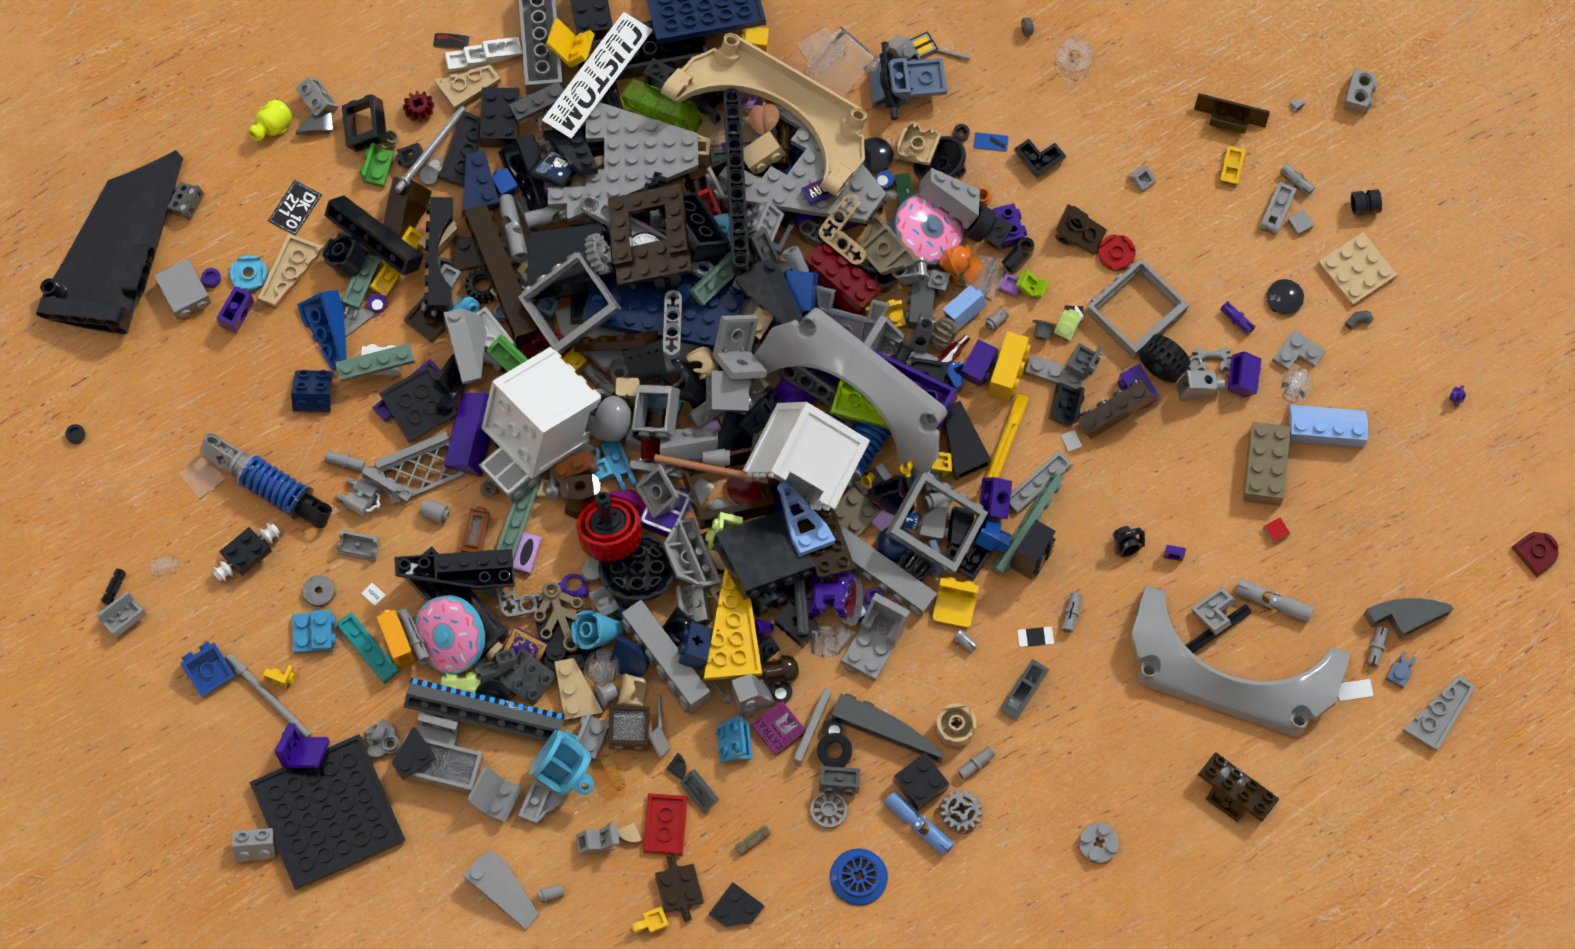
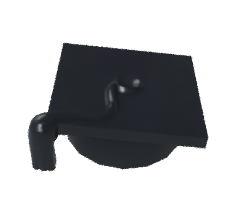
M678 606L662 627L676 647H679L682 643L680 635L683 628H687L691 621L699 624Z

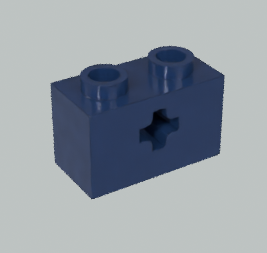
M692 621L687 628L684 627L680 635L682 643L677 652L680 655L678 663L701 670L708 661L713 629Z

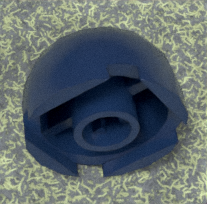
M902 526L900 527L901 530L911 535V533L906 528ZM886 527L879 533L875 548L879 553L897 565L900 557L907 550H912L886 535L885 533L888 529Z

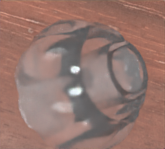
M1303 368L1290 369L1279 378L1280 392L1288 402H1302L1313 394V380L1309 372Z
M598 649L587 656L584 664L585 675L599 686L606 685L618 677L620 661L610 650Z

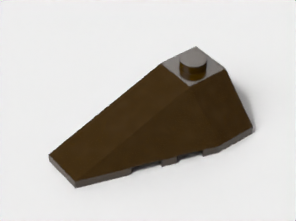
M393 177L383 225L402 238L409 226L416 228L418 225V221L426 212V204L430 202L432 191L410 180L409 186L405 187L401 193H398L394 188L399 183L400 178Z

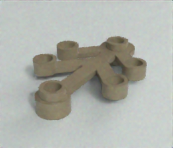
M549 582L542 589L544 600L539 610L534 613L536 622H544L546 619L545 612L552 602L554 610L545 628L540 632L541 638L546 641L552 638V630L558 620L565 638L563 641L564 648L567 652H575L578 650L579 645L573 641L566 617L575 621L578 613L562 607L559 600L571 604L575 610L582 608L583 601L580 597H573L562 592L559 584ZM550 590L556 591L554 595H550L548 592ZM579 601L580 605L575 606L573 603ZM538 614L544 615L542 619H538L536 616ZM545 631L550 632L548 637L543 636ZM570 642L575 644L573 648L568 647Z

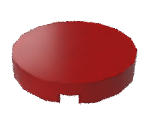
M1115 234L1106 237L1100 243L1098 256L1102 265L1107 269L1122 271L1133 263L1136 250L1129 238Z

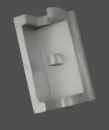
M340 530V541L337 543L338 554L376 562L380 547L378 537Z

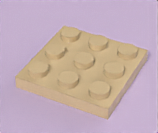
M1364 232L1318 262L1320 268L1351 306H1354L1397 277V273Z

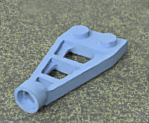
M787 480L777 486V490L781 495L790 538L799 556L835 544V538L828 525L799 495L791 481ZM798 503L804 512L793 516L790 506ZM808 519L813 523L815 529L800 533L797 522Z

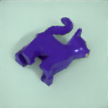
M845 572L835 575L836 583L820 582L817 574H815L812 578V597L809 602L810 617H820L821 612L819 610L826 613L827 607L825 604H834L838 617H847L845 603L848 599V588L855 581V576Z

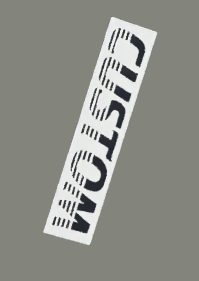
M623 12L542 121L572 138L653 29Z

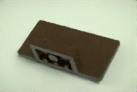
M823 508L821 510L814 509L828 525L835 538V544L809 553L816 565L814 571L817 577L821 579L855 570V565L834 510L831 508L829 511L823 510ZM804 510L795 511L794 515L803 513ZM808 519L797 522L800 533L815 529L813 523Z
M1214 753L1198 773V776L1213 786L1205 799L1236 822L1241 819L1245 811L1263 822L1279 801V798L1218 753Z

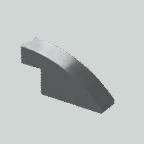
M1404 598L1390 600L1367 608L1364 616L1371 627L1388 619L1399 639L1449 615L1454 608L1450 604L1435 600Z

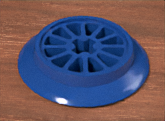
M851 849L842 853L834 861L830 871V882L833 891L841 900L852 905H867L874 902L882 895L888 881L887 869L881 858L866 849ZM854 860H860L859 868H857ZM862 861L868 862L864 868H861ZM852 862L854 869L849 867L847 864ZM869 865H871V866L874 868V869L865 871V870L868 868ZM846 868L851 873L843 872V869ZM859 872H862V877H864V879L860 878L859 881L855 880L856 876L854 875V873L858 874ZM873 872L876 873V877L868 876V874ZM842 875L849 876L850 878L842 880ZM868 880H875V883L871 884ZM852 881L849 887L845 886V883ZM864 883L871 888L869 890H866ZM854 884H856L855 892L850 890ZM859 885H861L864 892H858Z

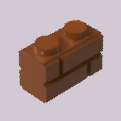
M587 450L552 466L559 484L565 477L594 474L599 471L594 454Z

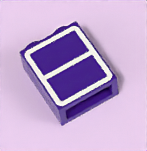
M674 487L679 496L680 506L657 518H653L648 508L645 507L640 518L642 528L667 538L676 521L685 519L689 511L691 502L687 490Z

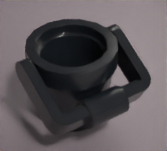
M1123 526L1112 535L1114 538L1115 554L1120 555V557H1129L1137 553L1142 547H1145V532L1140 527L1131 529L1129 526Z

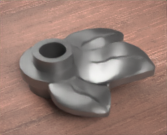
M381 719L379 723L385 729L384 736L380 740L369 741L366 731L363 733L366 742L370 745L367 753L371 757L377 758L384 754H394L400 748V741L395 736V727L384 719ZM389 742L394 743V746L392 748L387 747V744Z

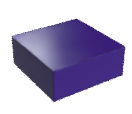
M1167 545L1164 551V558L1183 561L1186 548Z

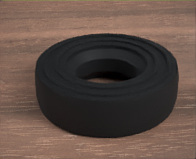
M829 733L819 741L817 755L825 766L843 767L851 759L852 745L846 736L840 733ZM831 743L841 745L842 754L840 757L831 758L827 754V747Z

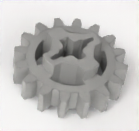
M600 233L587 236L588 238L585 239L587 251L585 253L587 254V261L591 263V268L593 267L595 273L598 272L599 275L611 272L610 270L613 269L611 257L613 255L611 254V247L607 245V240L605 241L604 236H600Z
M956 789L954 795L951 792L948 793L949 799L943 798L945 804H941L940 809L944 811L940 813V817H946L943 823H950V830L956 827L957 832L960 831V828L967 832L969 826L971 829L975 828L974 822L980 823L978 817H982L983 812L979 810L982 809L983 804H977L980 798H973V791L967 794L966 789L963 790V793ZM955 800V805L948 809L950 803ZM959 807H962V810H965L964 814H961V812L958 811ZM975 812L973 818L968 821L969 814Z

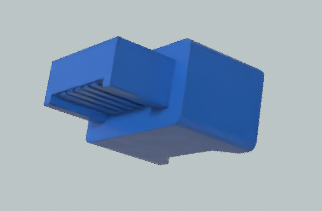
M985 517L977 532L979 535L974 544L991 552L993 548H996L1006 553L1010 546L1011 534L1001 530L1000 523Z

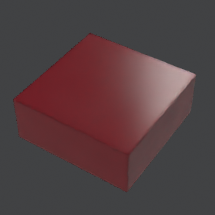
M641 440V459H654L655 454L660 455V440Z

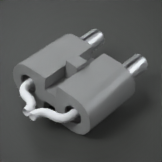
M348 477L346 483L353 486V492H349L347 496L341 493L336 495V499L344 502V507L363 517L374 508L381 506L379 503L381 488L361 478L355 480Z

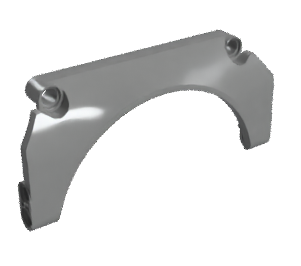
M818 308L812 309L801 320L800 324L795 319L791 322L775 326L769 331L754 355L767 370L766 376L781 368L802 366L819 369L842 379L865 396L886 422L896 443L899 468L903 462L905 467L908 468L907 463L912 461L913 469L910 473L913 475L914 480L920 473H931L930 469L939 457L940 432L935 429L947 416V409L940 402ZM899 471V476L902 475L903 477H905V475Z
M1148 585L1145 586L1130 636L1137 661H1143L1137 676V680L1141 685L1293 737H1300L1304 733L1309 718L1316 720L1335 705L1351 654L1331 647L1324 658L1308 671L1278 681H1251L1230 676L1204 663L1183 644L1170 622L1166 608L1165 591Z

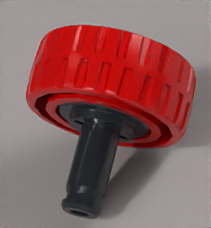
M599 492L595 496V501L586 506L577 519L576 528L580 545L588 556L596 560L616 561L632 554L642 540V524L638 511L632 504L623 499L610 498L607 492Z

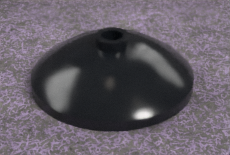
M942 136L930 165L914 163V172L918 179L921 181L931 168L955 177L962 169L966 160L964 145L955 137Z

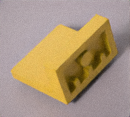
M556 18L553 21L546 45L572 68L587 60L595 34L588 30L576 36Z

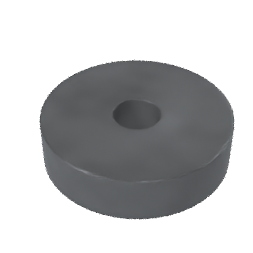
M317 575L306 581L303 587V594L310 605L324 607L333 600L335 588L329 578ZM322 589V592L317 594L316 590Z

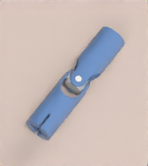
M896 791L884 802V805L902 821L911 824L912 829L942 856H945L955 843L927 818L922 815L919 816L916 809ZM925 823L929 826L928 834H923L919 831L925 826Z

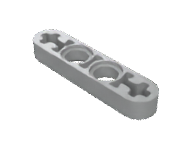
M676 290L667 292L664 302L663 355L671 360L678 358L681 346L682 296ZM672 297L676 299L675 307H671ZM670 313H675L678 315V318L670 320L667 316ZM673 329L677 331V335L669 336L667 332ZM670 343H674L673 352H669Z

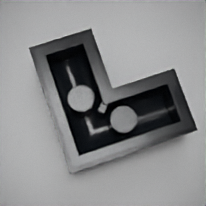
M1027 139L1014 148V152L1036 178L1066 159V155L1056 143L1040 152L1032 141Z
M951 544L944 556L952 561L958 548ZM974 544L969 553L965 554L957 572L974 581L992 552Z

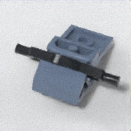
M889 42L881 43L880 64L869 69L868 73L873 107L886 106V108L890 109L891 120H897V109L900 108V105L909 104L910 98L947 94L943 58L907 61L906 58L894 59L893 54L889 51Z

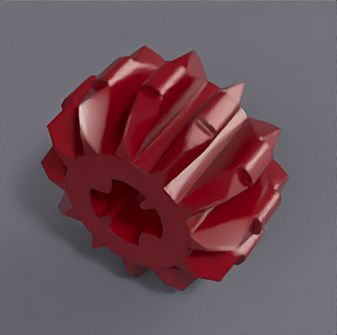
M417 90L415 95L409 93V98L404 99L403 110L406 111V117H411L412 121L418 119L421 123L422 118L428 120V115H433L435 105L432 102V97L427 96L425 91L419 94Z

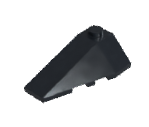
M535 135L516 139L498 152L503 167L509 170L521 189L522 196L525 197L530 211L546 208L544 183L542 180L531 176V171L541 160L539 144Z

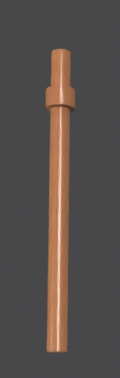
M655 454L654 462L745 479V482L752 483V481L768 484L769 480L768 476L766 478L760 477L759 480L753 476L748 478L746 477L747 473L744 471Z

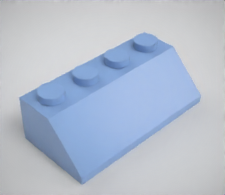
M1289 405L1288 426L1291 427L1289 442L1364 448L1368 440L1366 411Z

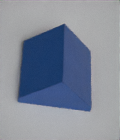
M785 270L784 277L799 310L811 311L814 309L819 273Z

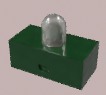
M910 173L895 174V190L886 191V201H897L899 207L906 199L913 196Z

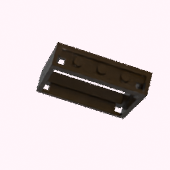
M744 447L730 452V466H725V468L746 464L750 457L751 447ZM703 458L689 459V461L703 463ZM681 467L680 473L700 530L711 528L713 520L718 518L720 512L743 517V520L774 513L775 500L770 486L757 482L763 499L702 512L690 476L705 472Z

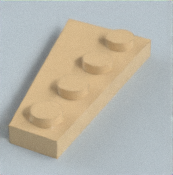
M288 233L258 296V300L277 307L322 252L323 246Z

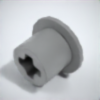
M608 683L601 687L598 684L593 686L594 696L600 707L606 708L608 702L618 699V692L613 683Z

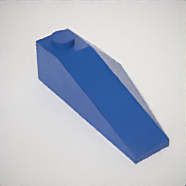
M338 290L321 292L297 304L304 325L310 328L313 333V340L318 341L321 346V353L332 370L337 369L335 362L347 359L344 308Z

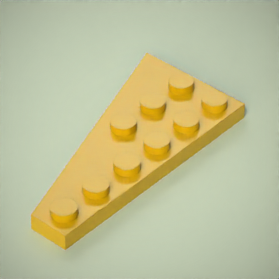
M726 567L724 569L703 681L740 678L748 674L761 676L762 674L751 599H742Z

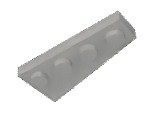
M1458 676L1402 731L1437 751L1474 690L1475 685Z

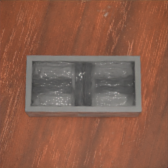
M423 738L436 756V759L406 779L470 795L481 771L484 760L483 753Z

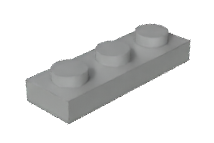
M1032 354L1025 371L1027 375L1053 384L1061 382L1075 389L1081 387L1083 381L1064 370L1066 366Z

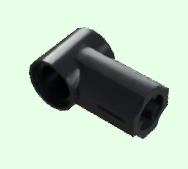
M1028 237L1019 240L1016 247L1001 261V265L1005 270L1013 274L1026 259L1033 255V240ZM1026 245L1030 247V250L1024 251L1021 247Z

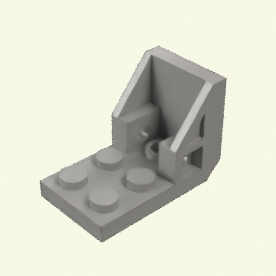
M883 315L879 317L864 342L868 347L890 358L896 354L901 341L909 345V343L905 342V335ZM915 350L910 354L906 362L907 366L912 368L911 357L938 361V358L927 352Z
M875 593L861 622V627L841 663L849 665L858 670L859 673L876 681L907 626L910 611Z

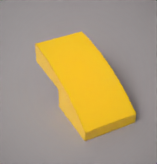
M1227 146L1220 181L1239 184L1245 149Z

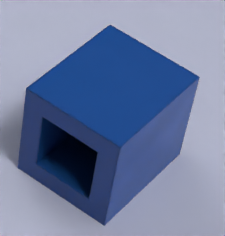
M507 168L493 173V182L499 196L504 194L514 196L519 193L518 185Z

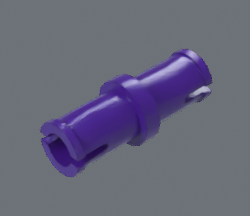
M1229 301L1220 308L1232 320L1231 322L1234 325H1238L1246 335H1249L1256 326L1244 317V313L1242 311L1239 312Z

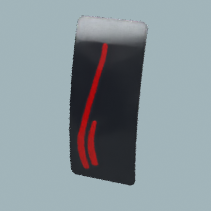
M435 33L433 46L464 49V47H468L469 36Z

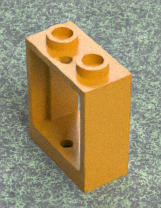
M395 609L381 612L376 617L397 668L416 662Z

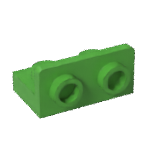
M371 142L370 148H367L365 151V164L361 165L359 172L363 183L385 188L395 155L394 151L377 148L375 143Z

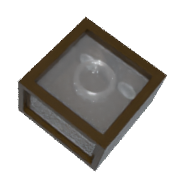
M610 705L609 749L648 751L650 706Z

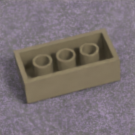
M1252 422L1249 430L1242 501L1281 506L1285 493L1290 426Z

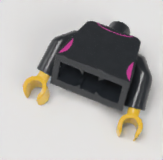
M912 461L907 463L908 468L905 467L904 462L899 468L905 477L900 475L872 484L875 476L871 472L861 478V484L868 487L867 492L870 496V501L875 506L882 508L890 514L897 513L914 482V477L910 473L913 469ZM913 503L912 507L910 508L908 514H910V513H912V512L914 511V509H915L914 503Z

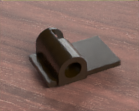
M1068 204L1055 229L1057 231L1055 238L1065 245L1076 243L1092 255H1095L1107 229L1090 219L1088 214L1076 206Z

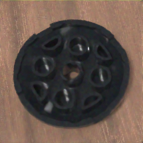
M642 535L639 546L629 556L616 561L599 560V577L603 586L613 596L628 602H638L640 600L645 602L657 598L670 587L675 578V573L663 544L659 539L648 535Z

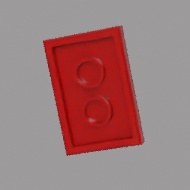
M648 793L643 853L683 856L688 796Z

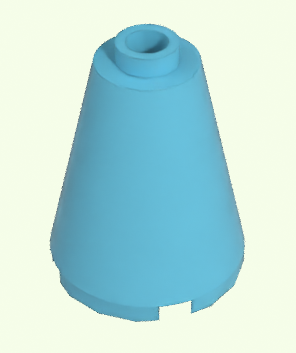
M591 610L579 612L576 615L578 617L575 622H572L571 625L573 641L581 649H593L614 642L620 635L623 636L624 634L623 624L620 621Z

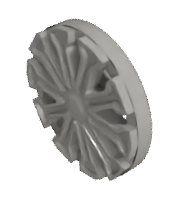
M821 792L815 796L811 803V816L819 826L835 828L846 818L847 803L836 792L834 794ZM826 795L830 796L829 801H827ZM834 797L838 798L836 802H833ZM822 798L823 803L819 802L818 799ZM840 803L844 805L843 807H837ZM843 811L844 814L841 815V814H839V813H837V812ZM815 813H821V814H820L819 816H817V817H815V815H814ZM825 816L824 822H820L819 820ZM834 816L839 818L840 820L836 822ZM829 817L831 819L832 824H828Z

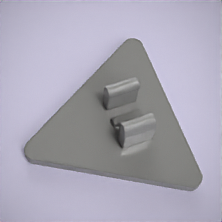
M342 304L344 308L345 338L374 316V312L364 308L358 310Z

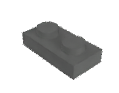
M695 769L690 771L680 782L703 813L708 812L719 800Z

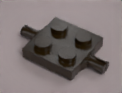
M675 855L667 856L669 868L655 873L664 912L681 911L684 922H687V920L691 921L689 909L694 905L704 903L694 863L677 866Z

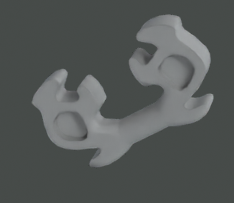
M1223 348L1217 351L1195 349L1192 352V355L1195 356L1190 358L1191 364L1188 369L1206 371L1207 365L1202 360L1206 358H1219L1222 360L1219 364V371L1227 370L1226 377H1229L1232 355H1230L1231 349Z

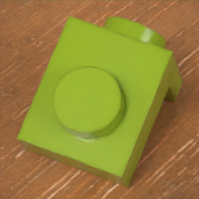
M1022 270L1016 287L1029 298H1041L1046 292L1049 282L1046 279L1039 280L1029 270Z

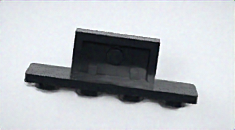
M454 354L451 355L434 379L444 392L436 408L440 410L453 407L456 399L464 392L465 386L468 384H462Z

